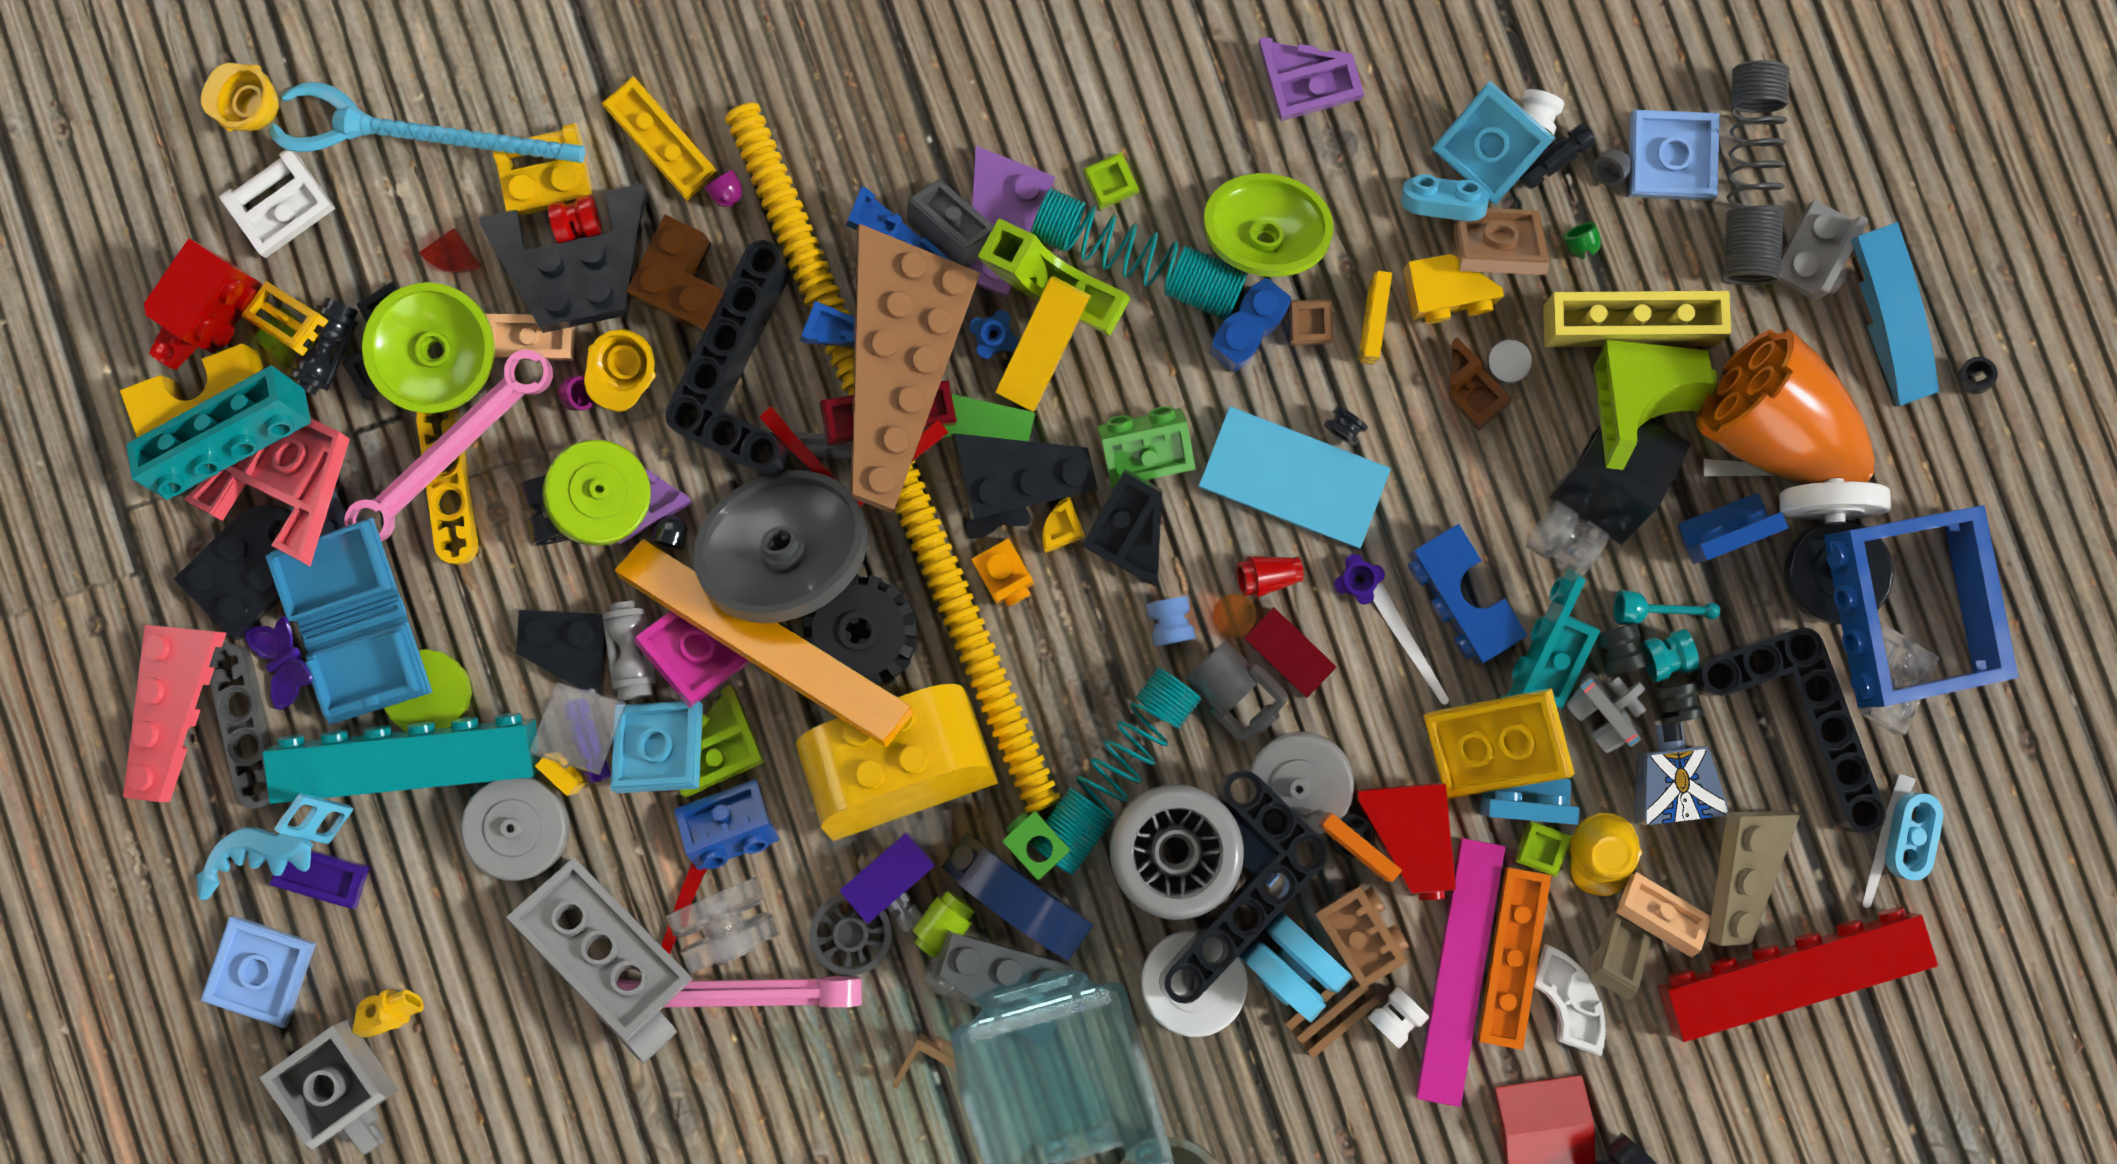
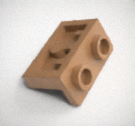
M1360 881L1352 885L1351 890L1316 910L1315 915L1360 987L1364 989L1407 963L1408 961L1403 950L1410 946L1398 926L1394 924L1388 927L1380 915V912L1386 908L1374 888L1371 886L1365 890Z

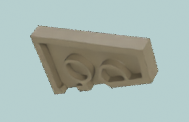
M1789 811L1727 812L1708 935L1709 942L1720 946L1752 944L1799 821V814Z

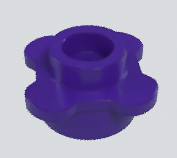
M1352 554L1345 559L1346 568L1342 576L1335 579L1334 587L1338 593H1348L1356 597L1359 604L1366 605L1374 600L1373 591L1376 589L1378 582L1384 580L1385 572L1380 565L1373 566L1363 561L1360 555ZM1358 575H1361L1364 579L1361 584L1355 580Z

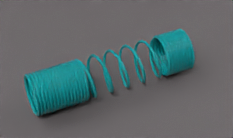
M1053 187L1047 191L1030 232L1036 235L1040 242L1047 246L1050 245L1051 248H1058V251L1062 250L1064 253L1069 251L1087 224L1081 248V258L1084 262L1089 260L1095 253L1109 230L1102 256L1103 270H1106L1113 265L1130 237L1122 270L1124 279L1134 273L1151 245L1143 276L1145 288L1154 282L1172 253L1164 284L1165 296L1173 297V300L1177 299V302L1181 301L1185 305L1189 304V307L1193 306V308L1200 309L1201 312L1205 311V313L1212 314L1213 317L1216 316L1221 320H1226L1230 317L1247 278V272L1224 262V260H1220V258L1216 259V256L1212 257L1208 253L1205 254L1204 251L1200 252L1196 248L1193 249L1188 244L1184 246L1172 272L1179 246L1178 240L1172 243L1157 270L1147 283L1158 238L1157 231L1151 235L1135 264L1126 274L1137 224H1132L1118 250L1106 265L1107 252L1117 218L1116 214L1111 216L1096 244L1085 257L1087 240L1096 211L1095 205L1090 208L1078 229L1086 206L1085 201L1081 202V199L1077 200V197L1073 198L1069 194L1066 195L1065 192L1061 193L1057 189L1054 190Z
M1160 667L1153 671L1154 674L1151 675V678H1148L1141 692H1138V695L1135 696L1141 704L1132 702L1130 703V708L1161 740L1126 722H1116L1118 729L1148 759L1108 739L1103 740L1104 746L1134 777L1099 759H1089L1091 765L1123 797L1084 777L1077 776L1076 780L1079 785L1105 811L1074 788L1069 787V791H1066V794L1063 795L1064 798H1061V801L1058 802L1059 805H1056L1053 812H1050L1051 816L1045 819L1048 826L1070 849V852L1056 865L1071 875H1075V871H1078L1077 868H1080V864H1083L1082 861H1085V857H1088L1090 850H1093V847L1096 846L1095 843H1098V839H1101L1103 832H1106V829L1109 828L1108 825H1111V822L1115 820V815L1108 806L1083 782L1122 802H1128V796L1097 764L1134 783H1142V779L1137 772L1110 745L1147 764L1155 765L1154 758L1122 726L1137 732L1159 745L1168 746L1166 738L1135 707L1159 718L1176 729H1181L1183 722H1186V719L1189 718L1188 715H1191V712L1194 711L1193 708H1196V704L1202 701L1197 693ZM1044 836L1032 838L1033 840L1030 841V845L1048 859L1053 850L1050 840Z

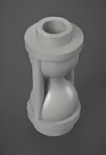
M636 601L610 604V612L603 613L602 618L612 690H617L618 700L652 696V685L656 684L654 666L644 654L642 656L639 653L638 646L634 643L635 637L648 628L646 608H637ZM615 642L619 645L620 651H621L620 657H619L618 660H617Z

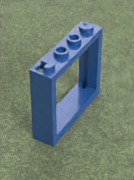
M1985 505L1824 535L1828 554L1826 560L1831 569L1835 590L1834 602L1839 610L1843 631L1842 643L1848 656L1852 677L1851 687H1854L1857 708L1886 707L2019 678ZM1945 526L1973 672L1893 689L1864 541Z

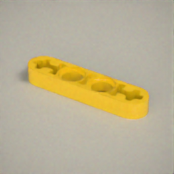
M457 408L444 412L448 414V419L441 422L442 434L447 432L461 418ZM417 412L416 421L421 455L435 443H431L430 439L432 437L440 438L438 427L429 423V417L435 416L436 413ZM464 451L455 459V464L451 470L441 472L426 486L436 554L441 560L453 565L469 563L478 551V537L466 452ZM448 491H456L461 497V507L452 515L444 514L439 506L442 495ZM464 520V526L455 525L457 537L466 540V547L460 548L459 556L456 557L455 552L447 550V544L454 540L453 529L449 527L443 528L442 522L457 523Z

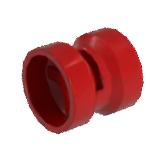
M591 194L580 196L574 203L565 204L562 201L548 204L549 220L557 243L575 240L582 236L591 237L603 234L600 215Z

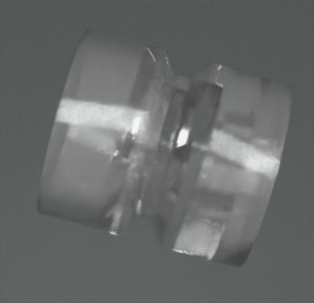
M1557 500L1540 519L1528 538L1525 547L1545 560L1555 558L1556 567L1564 573L1569 568L1584 576L1605 547L1609 539V533L1590 521L1578 522V513Z

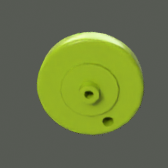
M595 439L575 443L563 450L554 459L544 479L542 496L544 508L550 521L564 536L584 545L605 546L625 539L640 525L650 505L651 487L644 466L632 452L617 443Z

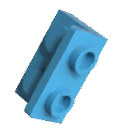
M1559 779L1481 793L1480 815L1578 825L1579 807L1570 806L1571 781L1569 779Z

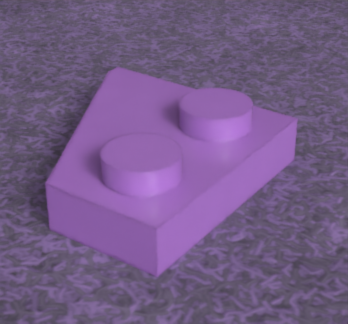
M1267 37L1259 39L1258 47L1280 122L1363 98L1364 92L1353 54L1335 50L1324 52L1314 46L1299 44L1298 47L1273 42L1272 38Z

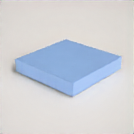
M1633 110L1630 113L1629 158L1632 164L1628 175V198L1714 201L1718 193L1719 113Z
M237 916L229 917L200 1001L281 1028L287 1027L316 942Z

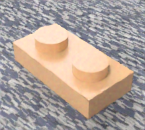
M485 314L494 334V359H508L517 351L532 350L543 355L548 360L574 361L575 326L543 333L533 315Z
M1637 872L1628 879L1616 910L1617 914L1691 958L1702 950L1711 922L1710 915Z

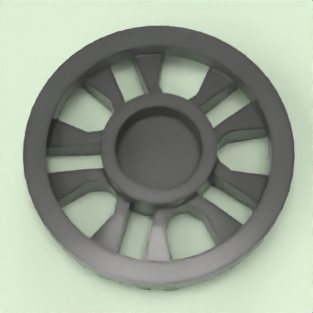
M839 894L827 900L815 913L810 927L811 947L820 963L830 971L846 976L860 975L875 968L886 956L892 940L891 922L885 910L879 914L883 925L876 928L869 927L864 919L857 917L858 912L855 909L851 915H845L841 910L839 902L846 901L847 899L842 894ZM828 908H831L841 918L838 923L825 913ZM819 922L830 924L833 927V934L830 936H817ZM869 933L884 934V942L868 939ZM834 939L836 946L823 953L820 945ZM865 945H872L880 951L871 962L863 953ZM839 949L845 951L847 956L843 967L830 961L835 951ZM858 951L861 967L853 968L851 952Z

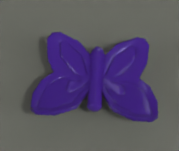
M282 616L277 621L274 629L270 626H256L245 634L250 649L261 658L274 659L266 664V669L269 672L277 670L271 679L270 697L275 708L278 710H283L292 705L298 696L299 686H307L312 683L313 679L309 669L302 661L300 650L297 647H293V635L287 617Z

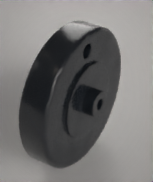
M1846 520L1845 524L1828 525L1822 522L1806 529L1794 540L1785 558L1784 581L1792 601L1804 614L1822 623L1841 624L1839 610L1834 602L1835 590L1831 569L1826 560L1828 554L1824 535L1867 526L1850 520ZM1881 538L1864 541L1877 610L1888 598L1894 579L1892 557Z

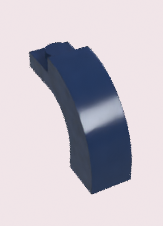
M968 832L965 833L941 867L955 878L961 887L1000 917L1042 946L1068 961L1093 927L1090 921L1070 905L1020 873Z

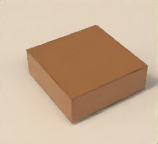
M1332 300L1290 301L1288 307L1289 346L1333 344Z

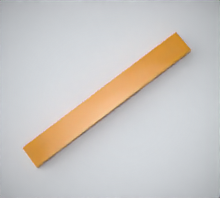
M644 539L635 546L614 570L618 578L885 748L914 714L910 705L779 623L749 622L723 612L709 599L694 570Z

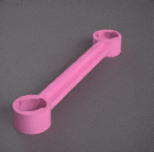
M520 350L513 353L505 363L504 378L374 500H359L348 508L344 518L345 527L356 523L357 515L363 508H369L375 512L381 511L384 525L379 536L381 542L386 540L394 530L395 515L524 394L537 395L549 387L553 378V370L548 359L532 350ZM528 358L534 362H541L543 377L539 383L534 381L531 384L525 385L516 381L514 371L521 359Z
M828 976L818 979L697 980L688 983L663 1008L793 1005L853 1007L862 1005V977ZM636 979L617 980V986L624 991H631L641 983V980Z

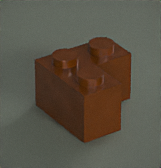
M664 214L626 292L636 302L703 334L724 294L722 289L695 277L711 246V242L703 232Z

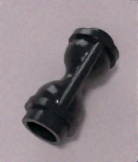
M326 296L321 306L316 305L315 311L326 318L328 323L324 328L320 325L316 326L313 331L318 336L313 347L306 351L303 356L296 352L286 374L294 377L293 381L313 395L317 394L319 388L325 391L329 390L344 352L358 325V322L355 321L358 310ZM307 339L303 346L308 349L311 340ZM336 345H338L330 361V352Z

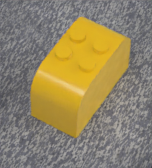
M942 684L897 697L910 705L914 714L886 748L840 718L816 726L798 738L796 748L821 829L832 841L998 784L973 706L963 686L958 684Z

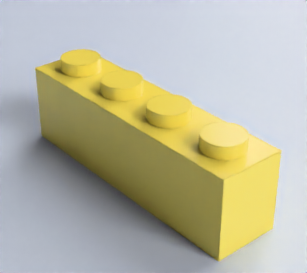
M1729 291L1554 292L1543 305L1544 346L1603 347L1606 339L1663 346H1717L1731 334Z

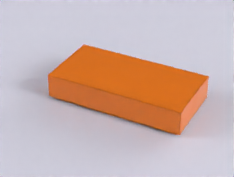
M1326 812L1318 822L1320 829L1384 881L1393 882L1402 870L1333 813Z

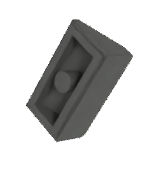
M941 179L936 180L908 199L907 220L955 263L969 267L978 257L994 225Z

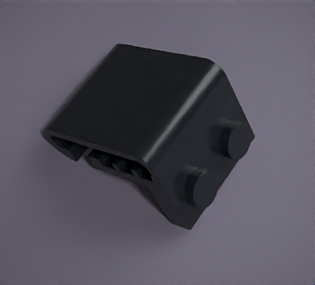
M1654 418L1638 428V442L1624 470L1606 468L1601 427L1598 426L1591 434L1575 465L1554 487L1549 498L1599 530L1605 536L1622 545L1661 504L1691 445L1690 442Z

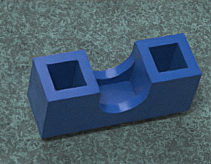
M1460 524L1451 527L1408 553L1412 560L1408 564L1411 574L1420 586L1426 584L1435 598L1431 601V605L1439 619L1444 624L1449 621L1458 635L1453 639L1454 643L1465 660L1468 661L1472 658L1475 664L1484 663L1528 636L1505 598L1492 603L1486 608H1477L1470 605L1462 596L1460 584L1464 573L1482 560Z

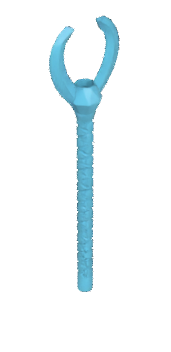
M318 82L301 83L291 87L282 93L281 99L283 102H287L297 96L310 95L329 102L337 109L333 114L332 131L312 137H293L285 134L281 127L273 123L269 129L271 138L280 147L296 152L321 150L345 139L351 140L362 135L377 134L483 150L491 149L492 151H504L506 153H517L534 157L542 156L543 158H555L557 160L583 163L585 159V147L582 145L559 144V142L553 141L546 142L545 140H533L516 136L508 137L501 134L495 135L493 133H482L464 129L456 130V128L450 127L443 128L435 125L431 126L413 122L405 123V121L372 117L361 111L342 91L333 86Z

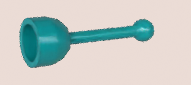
M1619 590L1614 598L1613 615L1617 625L1639 624L1646 619L1649 613L1704 615L1707 619L1713 620L1720 615V607L1712 602L1707 603L1705 606L1648 604L1645 597L1639 592Z

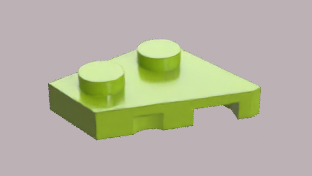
M732 684L726 686L721 691V698L706 715L702 713L699 789L680 790L681 795L684 797H689L765 763L736 687Z

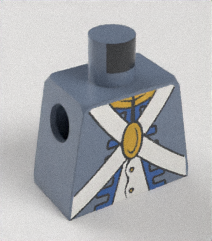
M1682 722L1655 725L1659 751L1638 753L1636 757L1635 824L1654 825L1726 816L1729 809L1708 746L1685 747Z

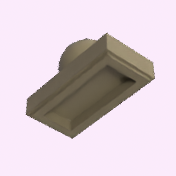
M1614 910L1606 920L1599 948L1594 951L1589 960L1591 979L1630 1001L1639 990L1652 934L1617 914L1616 910Z

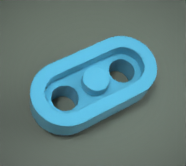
M1420 174L1408 179L1404 183L1401 204L1407 211L1417 215L1461 221H1476L1486 215L1490 195L1481 184L1473 180L1457 181Z
M1917 792L1905 794L1895 806L1885 860L1889 871L1896 877L1913 881L1921 880L1933 869L1944 814L1940 802L1930 794ZM1915 808L1917 811L1916 818L1912 820L1911 816L1913 809ZM1904 851H1907V853H1908V859H1907V861L1904 863V862H1903V855H1904Z

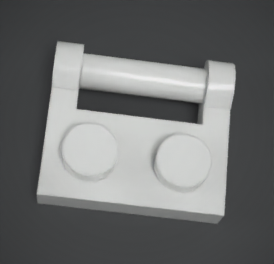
M287 149L279 153L281 158L234 191L229 188L219 196L257 252L265 258L336 209L308 171L300 156L295 151ZM289 173L293 174L295 177L293 180L247 211L245 206L247 203Z

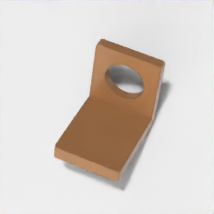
M920 1033L892 1086L895 1088L899 1087L919 1050L966 1076L970 1069L971 1061L958 1055L957 1053L960 1048L951 1041L941 1036H936L935 1040H932Z

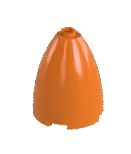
M1788 328L1785 332L1776 334L1773 330L1769 329L1747 342L1724 364L1723 368L1728 372L1718 383L1714 396L1707 395L1700 411H1697L1696 426L1707 438L1746 463L1801 484L1823 483L1830 478H1842L1844 482H1868L1874 473L1875 456L1869 433L1857 406L1834 371L1793 331Z

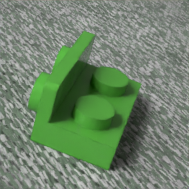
M1171 406L1157 407L1149 411V415L1136 418L1128 415L1116 416L1107 420L1106 424L1098 426L1111 488L1115 486L1124 469L1144 480L1196 470L1188 424L1181 408L1174 409Z

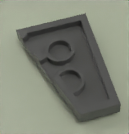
M948 930L935 973L1047 1050L1073 966L1067 962Z

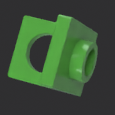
M1036 811L1030 816L1025 812L1022 813L1006 828L1009 835L1003 840V843L1037 880H1040L1070 852L1068 846ZM1036 836L1048 838L1053 847L1051 856L1044 862H1035L1027 854L1028 842Z

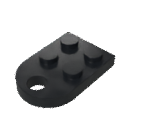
M260 505L243 511L174 578L189 596L233 640H240L244 637L246 632L252 629L280 601L265 555L278 550L271 546L275 540L274 531L277 525L287 521L292 513L288 509L273 505Z

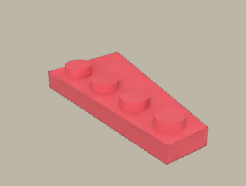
M155 625L144 626L123 798L154 802L171 801L188 750L183 743L188 729L191 726H196L201 711L196 708L202 686L210 684L215 668L209 665L215 647H222L226 636L225 632Z

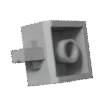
M350 1019L331 1026L259 1078L307 1147L313 1150L338 1134L344 1141L351 1138L361 1153L365 1155L386 1140L374 1121L380 1117L375 1107L399 1090L365 1040L352 1033L353 1023Z

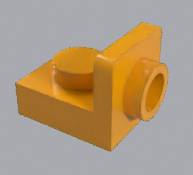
M1009 538L971 559L997 605L1005 601L1007 606L1011 607L1031 595L1028 587L1034 585V581Z

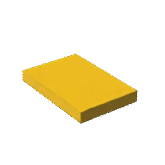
M1552 688L1431 711L1423 715L1441 783L1446 784L1447 799L1565 779L1575 774Z

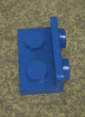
M1755 493L1678 524L1677 528L1692 564H1696L1786 530L1788 525L1782 512L1768 516L1760 495Z
M757 779L674 809L685 853L698 870L719 868L726 864L729 859L745 853H759L765 850L769 844L779 841L778 832L771 823L762 788Z

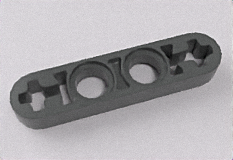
M223 643L222 647H215L209 665L215 668L210 686L234 792L237 800L243 806L250 809L266 808L274 804L269 802L268 788L267 791H263L260 794V798L258 795H250L249 787H253L256 783L255 776L258 783H266L267 785L263 751L272 747L253 660L249 651L244 646ZM226 652H228L229 656H237L238 664L233 665L231 669L233 679H243L244 685L224 687V682H233L230 670L221 668V662L227 659ZM238 692L245 694L249 700V709L241 717L234 716L230 712L228 705L230 698ZM247 734L253 735L259 743L257 754L249 760L243 758L238 751L240 739ZM263 764V770H254L255 776L254 772L244 773L243 766Z

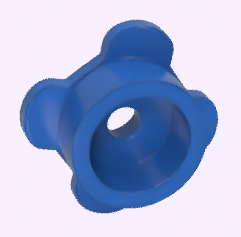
M999 310L992 317L986 319L977 317L971 321L969 329L976 336L978 342L976 351L981 358L989 359L993 354H999L1003 351L1011 352L1017 347L1018 340L1011 333L1009 327L1011 318L1007 312ZM991 331H996L998 336L993 339L989 334Z

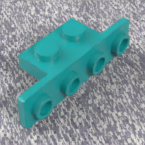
M1568 568L1564 577L1559 576L1554 582L1549 595V600L1552 602L1545 616H1540L1536 620L1530 635V639L1533 642L1526 656L1522 655L1513 668L1512 680L1514 682L1507 696L1502 695L1500 698L1552 688L1556 706L1563 709L1600 633L1596 626L1569 616L1586 581L1578 572Z

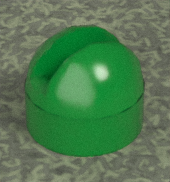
M1594 222L1577 225L1563 235L1567 249L1574 257L1579 259H1585V252L1588 250L1594 256L1602 243L1600 233Z

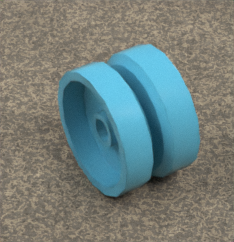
M1281 911L1266 926V932L1282 949L1276 954L1263 941L1254 939L1239 957L1258 975L1257 980L1286 1006L1290 1004L1304 1018L1312 1022L1326 1005L1324 998L1309 982L1315 978L1330 992L1338 993L1353 976Z

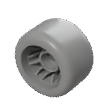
M1161 785L1136 796L1118 816L1110 838L1111 867L1119 887L1137 907L1151 915L1164 919H1191L1213 910L1232 892L1243 867V838L1235 818L1217 798L1189 785ZM1174 837L1183 839L1187 844L1186 856L1178 862L1168 861L1163 856L1165 842Z

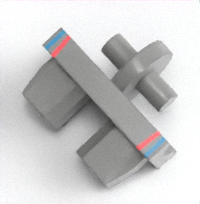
M1591 670L1582 677L1580 687L1567 700V707L1580 721L1597 709L1601 711L1608 721L1593 731L1592 735L1606 753L1621 747L1625 743L1630 747L1634 746L1642 739L1639 735L1643 730L1624 707L1627 706L1635 717L1640 716L1646 711L1645 707L1637 699L1645 690L1644 686L1638 681L1627 687L1620 677L1616 676L1608 683L1617 694L1614 697L1593 670Z

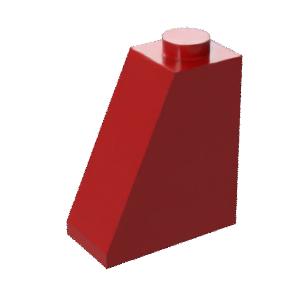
M1430 783L1354 790L1353 799L1363 817L1371 823L1375 831V838L1390 861L1402 870L1398 878L1407 892L1412 894L1418 893V900L1427 901L1444 899V891L1456 890L1446 784Z

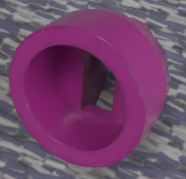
M733 170L723 174L704 188L709 197L716 204L723 207L732 206L742 196L741 182Z
M585 376L569 377L559 385L557 392L558 400L564 408L571 411H582L593 406L594 402L586 393L584 385Z

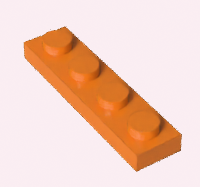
M1505 867L1477 1035V1041L1481 1043L1520 1050L1524 1049L1552 875Z

